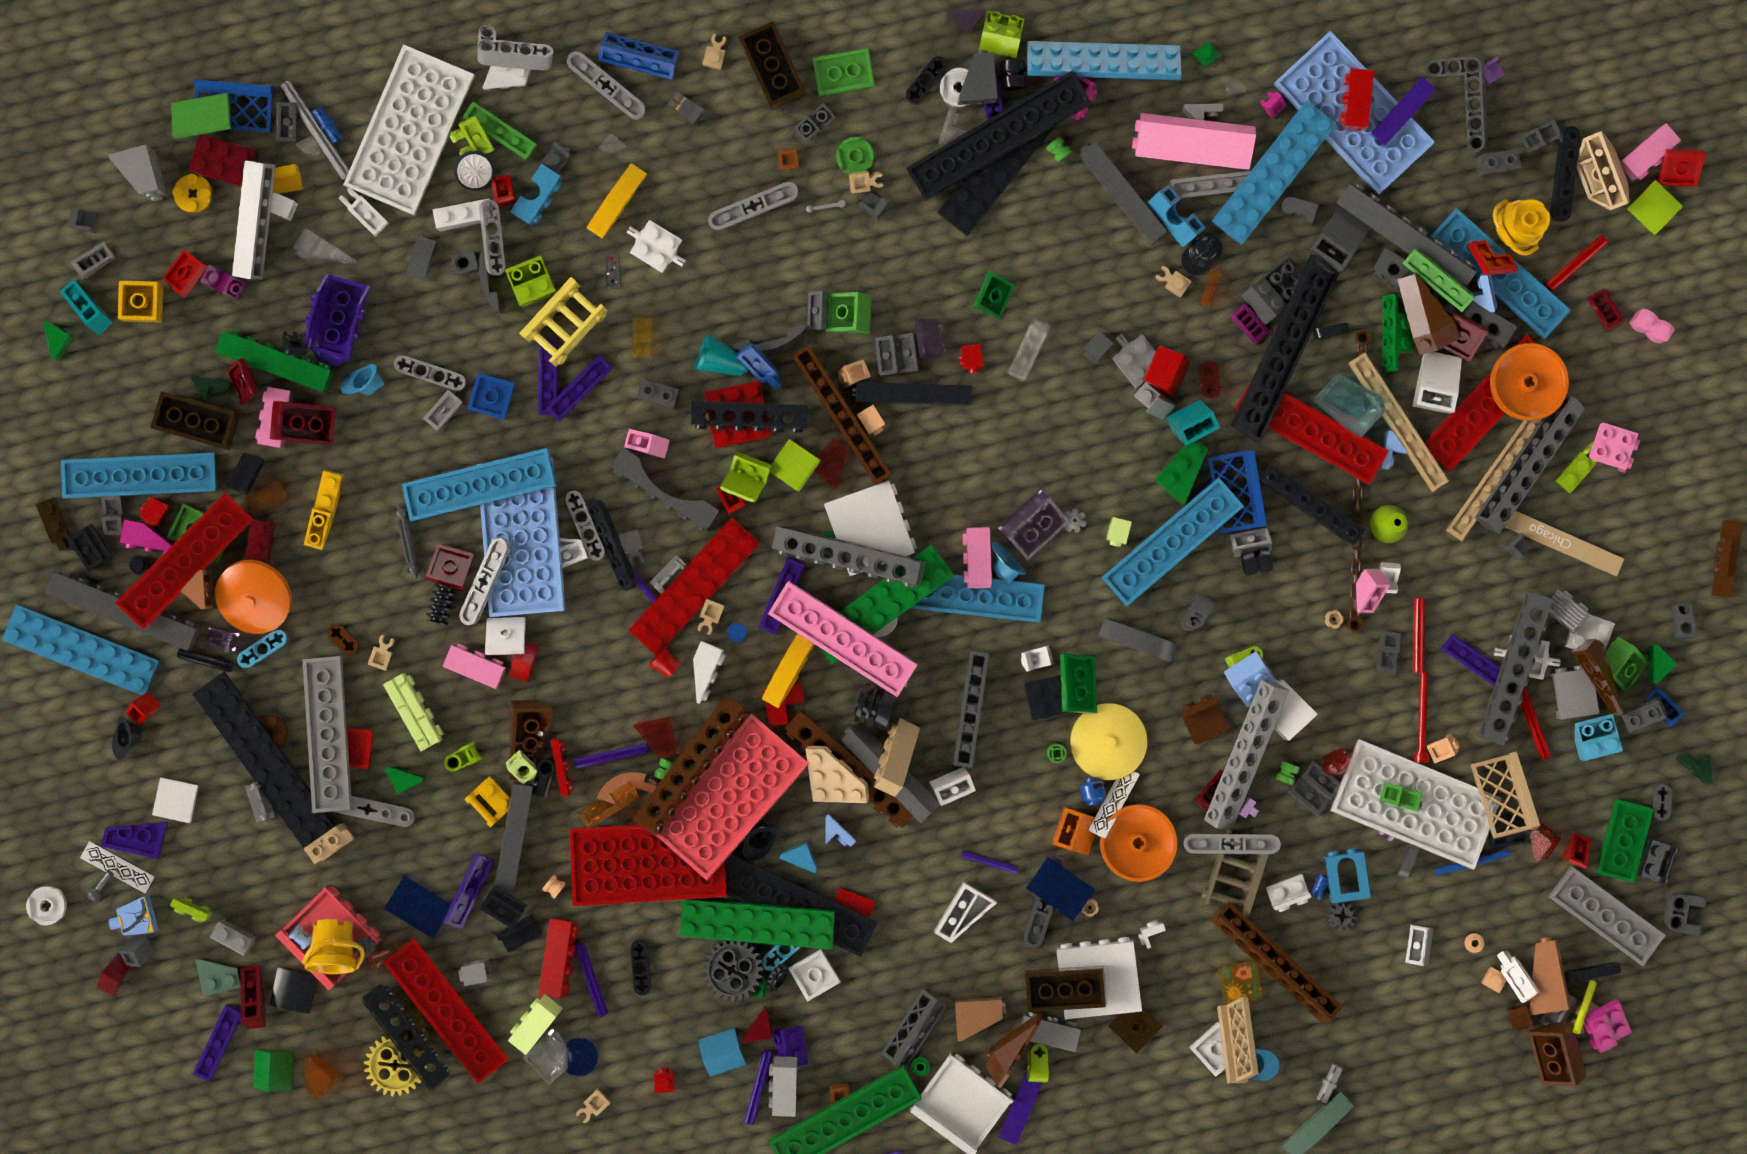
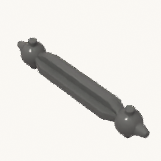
M398 504L397 510L393 515L399 519L398 528L405 559L409 564L406 572L410 573L414 579H417L418 573L422 568L416 565L417 555L410 524L405 518L408 511L401 504Z

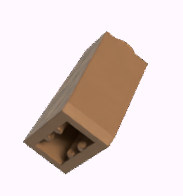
M1001 997L955 1000L957 1040L963 1041L1002 1020L1003 1014H1006V1004L1002 1002Z

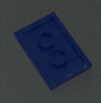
M1048 856L1026 886V889L1072 921L1076 919L1095 891L1093 887Z
M403 876L384 909L433 939L442 926L451 903L407 876Z

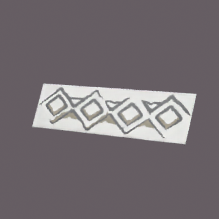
M1133 771L1131 774L1115 780L1088 831L1106 838L1116 818L1107 822L1108 819L1122 808L1140 774Z
M90 841L80 857L105 872L107 870L112 871L114 877L145 894L154 879V876Z

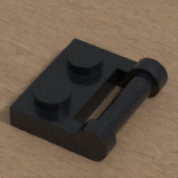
M1648 838L1636 875L1668 885V876L1675 854H1678L1679 848ZM1667 850L1668 853H1667V856H1666V859H1665V862H1664V865H1663V869H1662L1661 875L1658 876V873H1659V870H1660V867H1661V864H1662V861H1663V858H1664L1665 851Z

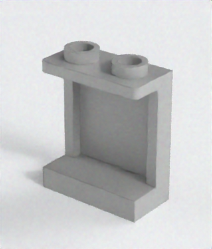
M1580 665L1574 666V670L1567 671V668L1555 669V673H1550V677L1553 678L1558 707V711H1555L1557 719L1562 720L1599 714L1596 689Z

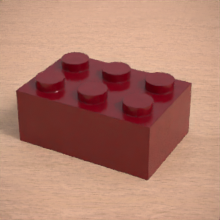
M199 134L188 171L195 175L241 188L245 161H258L259 153L246 147Z
M273 401L269 439L333 446L336 407Z

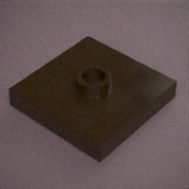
M1142 1006V1011L1121 1013L1108 1027L1137 1054L1163 1025Z

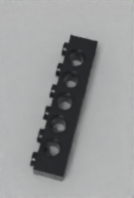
M692 401L691 425L695 426V429H707V426H714V430H726V427H734L735 431H745V427L753 428V431L760 432L764 431V428H772V432H784V429H791L793 433H803V429L807 430L808 405ZM708 411L716 412L715 420L708 421L706 413ZM732 411L735 413L736 417L732 422L725 420L727 412ZM752 412L755 415V419L752 422H746L744 420L746 413ZM766 413L774 415V420L771 423L764 422L763 417ZM787 413L793 416V421L790 424L782 421L783 416Z
M1272 464L1268 466L1259 479V482L1352 547L1357 544L1366 531Z
M380 984L362 997V1003L431 1093L450 1079L449 1073L451 1071L445 1063L441 1064L437 1059L439 1055L433 1047H428L424 1034L416 1031L414 1021L403 1014L405 1010L399 1002L395 1003L391 998L393 994L387 986L384 988ZM381 1003H388L390 1008L386 1011L379 1008ZM393 1018H399L401 1024L393 1026L390 1021ZM410 1033L413 1039L404 1041L402 1035ZM421 1048L424 1051V1055L417 1057L413 1051ZM431 1063L435 1065L436 1069L433 1072H428L425 1066Z

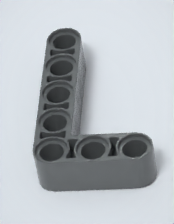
M1479 56L1430 60L1426 64L1425 70L1431 77L1464 75L1467 144L1473 152L1484 150L1488 145L1484 60ZM1472 60L1478 62L1477 70L1471 69L1470 63ZM1454 61L1459 64L1457 72L1451 69V64ZM1434 63H1438L1440 66V71L1437 74L1432 71ZM1474 79L1478 80L1480 84L1477 90L1471 87V82ZM1474 99H1478L1480 101V107L1478 109H1474L1472 107V101ZM1475 118H1478L1481 121V126L1479 129L1473 126V120ZM1476 137L1482 140L1480 148L1474 146L1473 142Z

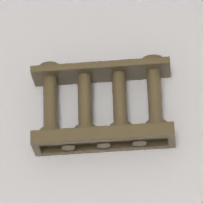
M1225 829V832H1221V834H1231L1232 831ZM1233 838L1230 839V842L1221 843V845H1242V843L1234 842ZM1217 854L1208 886L1202 890V902L1209 904L1210 899L1223 903L1230 902L1235 907H1238V910L1243 915L1249 917L1269 854H1256V861L1252 863L1224 854ZM1224 862L1249 870V873H1252L1250 880L1245 882L1220 874L1221 863ZM1216 880L1242 888L1246 892L1244 899L1241 898L1239 900L1214 892L1213 888Z

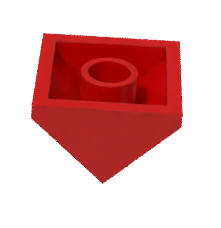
M1158 346L1143 381L1175 398L1190 362L1185 355Z

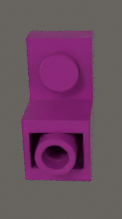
M205 263L204 265L207 268L198 281L238 300L246 283Z

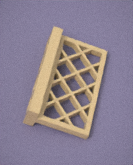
M1517 752L1470 765L1493 839L1537 829L1540 826ZM1497 762H1506L1507 770L1505 774L1494 769ZM1484 766L1490 770L1486 779L1478 775L1476 768ZM1492 771L1502 776L1498 785L1488 781ZM1504 778L1512 782L1513 788L1511 792L1500 787ZM1486 783L1496 788L1492 797L1484 794L1483 787ZM1498 790L1508 795L1504 804L1494 799ZM1510 796L1518 800L1519 806L1516 811L1506 806ZM1491 802L1502 807L1498 815L1490 812L1489 805ZM1504 808L1514 813L1510 822L1499 817ZM1518 815L1523 818L1526 826L1517 827L1513 825L1512 822L1515 816ZM1497 820L1508 825L1504 832L1496 833L1494 825Z
M1248 996L1241 997L1228 1005L1217 1007L1227 1084L1246 1083L1249 1078L1258 1075Z

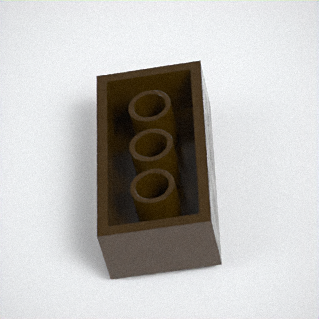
M774 21L738 37L771 111L806 95L803 84Z
M161 391L150 428L230 451L240 414Z
M1104 965L1027 970L1025 972L1028 1012L1104 1008L1107 1006Z

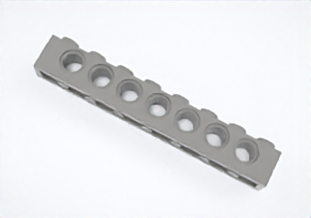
M1260 681L1204 818L1206 822L1215 828L1233 829L1289 693V689L1277 682Z

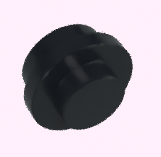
M134 556L129 563L130 570L135 574H144L149 568V561L144 556Z

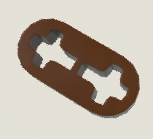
M333 624L328 628L327 635L329 639L342 652L348 655L358 652L360 647L358 640L344 626ZM340 628L341 631L339 633L343 638L341 639L339 636L333 637V629ZM344 641L354 642V650H347L348 646Z

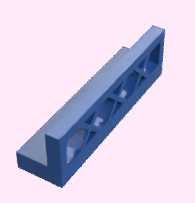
M606 32L600 44L598 61L672 80L680 51ZM608 40H611V41H615V42H617V43L612 44V43H608L607 41H608ZM630 45V46H634L635 48L631 49V48H627V46ZM650 50V51H653L654 53H651V54H650V53H646L645 51ZM665 55L673 56V59L666 58V57H664V56H665Z

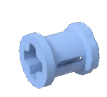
M300 924L288 935L290 939L295 940L300 945L301 950L311 943L312 935L309 936Z

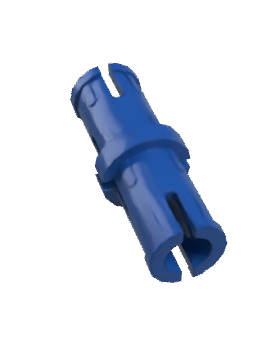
M318 107V111L317 109L313 110L312 114L320 123V128L326 132L333 145L338 144L337 139L341 142L344 139L343 136H341L335 127V122L328 117L323 107Z

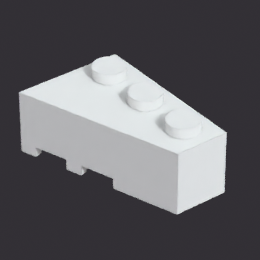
M963 881L936 926L934 933L952 943L991 907L996 905L997 901Z

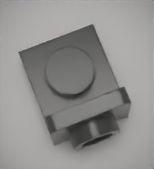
M554 142L553 148L544 157L542 162L558 174L572 157L568 153L570 149L562 142L560 144Z

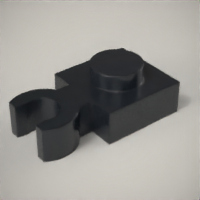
M284 331L282 345L287 355L294 357L306 356L307 347L303 339H297L298 333L293 331V335H288Z

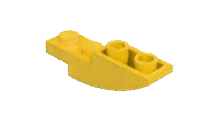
M323 470L304 545L323 550L338 505L343 474Z

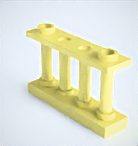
M572 277L566 281L519 333L529 343L531 340H535L552 355L549 361L555 367L565 362L567 355L597 322H601L605 318L608 311L602 304L596 308L579 292L581 286ZM574 297L591 313L584 322L566 307V302L570 298ZM561 311L578 327L572 336L553 321V316L557 312ZM544 326H549L565 341L559 350L540 335V331Z

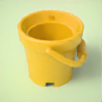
M1507 199L1501 201L1493 211V220L1499 239L1519 255L1527 256L1539 249L1538 242L1542 239L1549 226V211L1546 210L1542 202L1537 200H1515L1510 203Z
M338 919L317 920V923L313 922L311 946L302 960L307 971L320 974H347L359 969L364 960L365 952L361 945L353 942L352 922L344 920V925H341ZM353 947L357 948L360 952L357 963L353 957Z

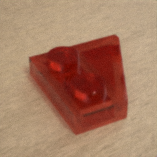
M835 438L816 456L821 461L814 470L834 491L837 489L848 450Z
M670 716L633 724V727L639 732L658 758L678 754Z

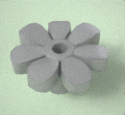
M1072 509V513L1069 511L1064 513L1066 518L1062 519V524L1067 525L1066 531L1071 532L1074 529V532L1078 533L1080 532V527H1085L1086 522L1082 520L1085 518L1083 512L1078 514V509Z

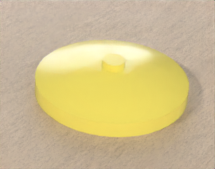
M1113 703L1098 704L1097 713H1082L1076 720L1070 736L1071 752L1076 763L1087 774L1102 780L1120 779L1131 774L1141 764L1147 750L1146 730L1139 717L1130 709Z

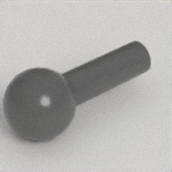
M107 870L98 884L89 888L87 897L90 901L96 902L102 898V890L114 875L112 871Z

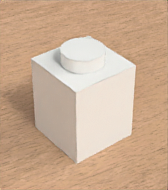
M273 192L270 212L291 221L298 203Z

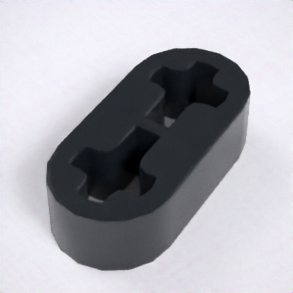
M1341 323L1314 329V339L1349 333L1348 323Z

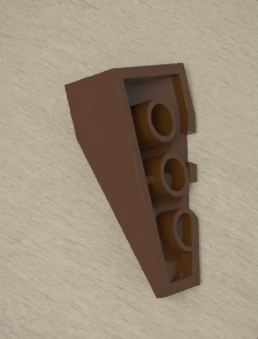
M1416 273L1397 279L1411 333L1420 355L1438 351L1461 338L1454 318L1447 314L1442 308L1443 305L1440 301L1437 302L1430 293V289Z
M1596 638L1589 639L1571 652L1613 716H1621L1623 711L1608 657L1604 651L1605 647L1600 640Z
M511 700L509 759L521 750L536 764L540 749L543 747L545 737L551 728L552 707L531 700ZM521 766L518 770L524 771L527 769V766ZM509 772V780H518Z
M1038 1013L998 1040L994 1047H989L985 1055L988 1058L985 1066L997 1087L1001 1088L1011 1074L1016 1060L1020 1059L1025 1046L1029 1044L1038 1029L1043 1016L1042 1013Z

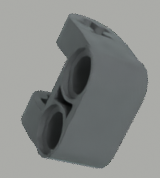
M1200 592L1197 593L1191 600L1181 620V627L1187 632L1200 628L1213 610L1216 602Z
M1682 893L1670 894L1666 901L1664 913L1665 926L1685 934L1701 936L1703 926L1686 922L1689 905L1706 907L1707 898ZM1677 898H1681V905L1679 907H1675V900ZM1674 917L1678 918V924L1676 926H1672L1671 921Z

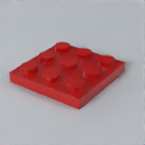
M760 381L704 392L706 402L765 404ZM708 411L709 421L715 420L716 412ZM732 411L725 414V420L728 422H732L736 417ZM752 412L744 415L746 422H752L755 419V415ZM766 413L763 417L764 422L769 423ZM711 426L715 449L771 438L770 428H764V431L760 432L753 431V428L745 427V431H735L734 427H726V430H714V426Z

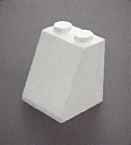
M1280 679L1279 681L1277 680L1278 684L1289 689V693L1274 729L1283 739L1289 741L1318 714L1284 680Z

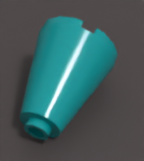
M707 334L699 349V356L696 357L694 369L740 377L742 374L747 373L748 368L737 358V351L713 335Z

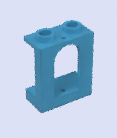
M1358 848L1346 849V853L1329 851L1327 852L1328 855L1323 856L1326 862L1330 894H1328L1329 902L1339 903L1371 898L1365 855L1363 851H1358ZM1351 858L1355 862L1359 890L1340 892L1337 865L1341 859Z

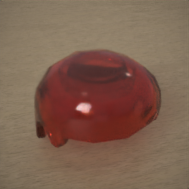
M1337 749L1328 753L1322 758L1323 764L1321 763V767L1327 775L1336 776L1342 774L1348 769L1350 764L1347 751L1345 749Z

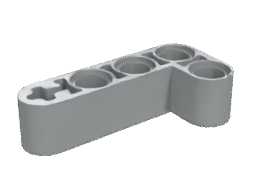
M484 25L479 28L477 61L480 64L532 70H549L551 68L553 49L549 45L496 40V30L494 27Z

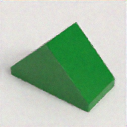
M43 321L51 359L61 360L75 337L55 324Z
M1649 645V683H1659L1677 663L1659 645Z
M387 766L385 769L397 794L403 793L426 779L425 776L392 766Z

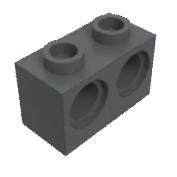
M1518 149L1484 154L1475 159L1479 178L1516 172L1521 169Z
M642 379L637 398L675 410L680 390Z
M1656 697L1623 711L1621 716L1629 733L1665 719L1667 712L1660 697Z

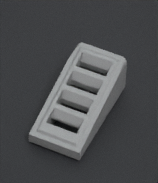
M103 242L74 259L71 263L81 279L85 280L115 259V256L106 243ZM103 250L107 257L104 259L99 251ZM95 254L100 260L98 263L93 257ZM88 259L93 263V266L90 267L87 262ZM82 263L86 267L85 271L80 266Z

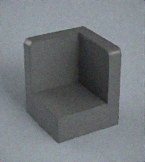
M868 192L864 200L859 203V208L878 220L887 207L888 201L883 197L879 198L872 192Z
M71 208L67 227L95 234L99 216Z
M1517 533L1503 546L1516 560H1522L1524 558L1523 555L1532 547L1523 538V533Z
M133 936L119 950L126 966L141 967L154 954L148 938Z

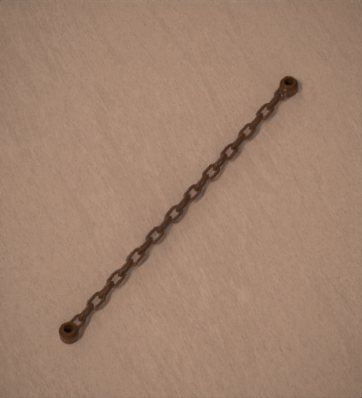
M1362 329L1355 335L1358 354L1362 355L1368 351V343L1371 341V333L1368 330ZM1361 334L1365 336V341L1359 339ZM1360 345H1365V351L1363 349L1360 351ZM1359 381V387L1356 389V402L1359 404V411L1355 414V426L1358 428V434L1362 436V428L1366 424V415L1363 412V404L1366 402V390ZM1359 391H1364L1363 399H1359ZM1358 415L1360 417L1363 415V424L1359 423L1358 425ZM1357 479L1356 485L1353 488V499L1356 501V509L1352 513V521L1355 522V513L1357 515L1360 513V523L1356 521V524L1361 526L1363 523V512L1360 510V502L1363 500L1364 489L1361 485V480ZM1356 488L1357 490L1361 488V497L1358 496L1356 498ZM1362 537L1359 540V547L1357 545L1352 547L1355 551L1354 559L1351 561V573L1354 575V583L1350 587L1353 607L1350 609V617L1347 621V628L1351 632H1359L1363 628V621L1360 619V613L1357 611L1356 595L1353 597V586L1356 588L1358 575L1361 573L1362 563L1359 559V550L1362 548ZM1354 562L1356 564L1359 562L1358 571H1354ZM1357 612V617H1352V613ZM1353 621L1357 622L1356 628H1353L1351 626V623Z

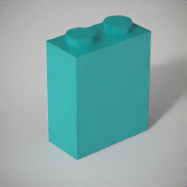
M1201 400L1166 417L1173 434L1185 445L1220 428L1213 411Z

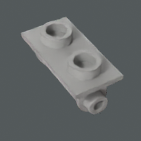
M675 555L650 583L657 591L662 593L687 564Z
M258 782L245 786L256 822L275 817L272 805L260 789L262 786Z

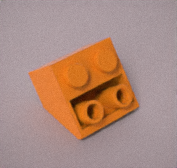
M1063 807L1052 844L1089 855L1095 834L1088 830L1095 817Z

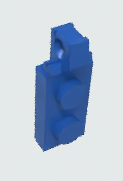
M752 343L737 353V358L761 383L769 382L775 390L781 386L782 379L778 376V370Z

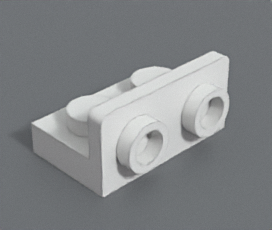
M1302 874L1265 887L1273 909L1279 910V912L1290 909L1289 905L1295 903L1297 905L1307 903L1308 898H1311Z

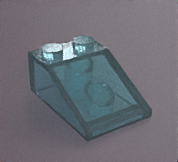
M1337 374L1313 399L1319 407L1344 428L1360 437L1386 412L1381 396L1340 374Z

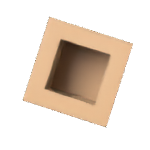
M874 405L857 414L868 435L873 433L876 436L884 431L882 427L885 426V423Z

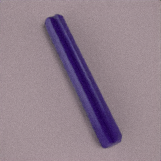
M647 743L576 758L574 759V765L576 769L647 754L649 753V746Z
M579 943L575 945L576 953L596 1012L599 1017L608 1014V1010L584 943Z
M770 1050L763 1051L744 1123L748 1125H754L773 1057V1052Z

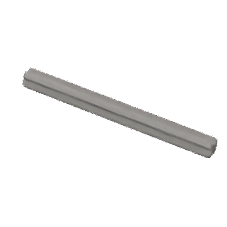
M290 81L284 82L281 85V89L291 103H297V113L341 179H346L349 173L348 167L324 131H322Z

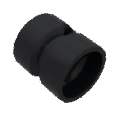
M1009 59L1001 61L1000 71L1004 75L1001 78L1002 90L1015 91L1025 89L1026 77L1023 75L1025 72V60Z
M1268 547L1258 548L1256 552L1252 550L1241 552V562L1245 576L1257 574L1258 571L1261 573L1273 571L1272 558Z

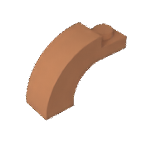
M632 771L622 773L608 781L600 790L597 798L616 804L619 796L625 790L638 788L652 793L659 782L651 779L648 782L645 781L647 773Z

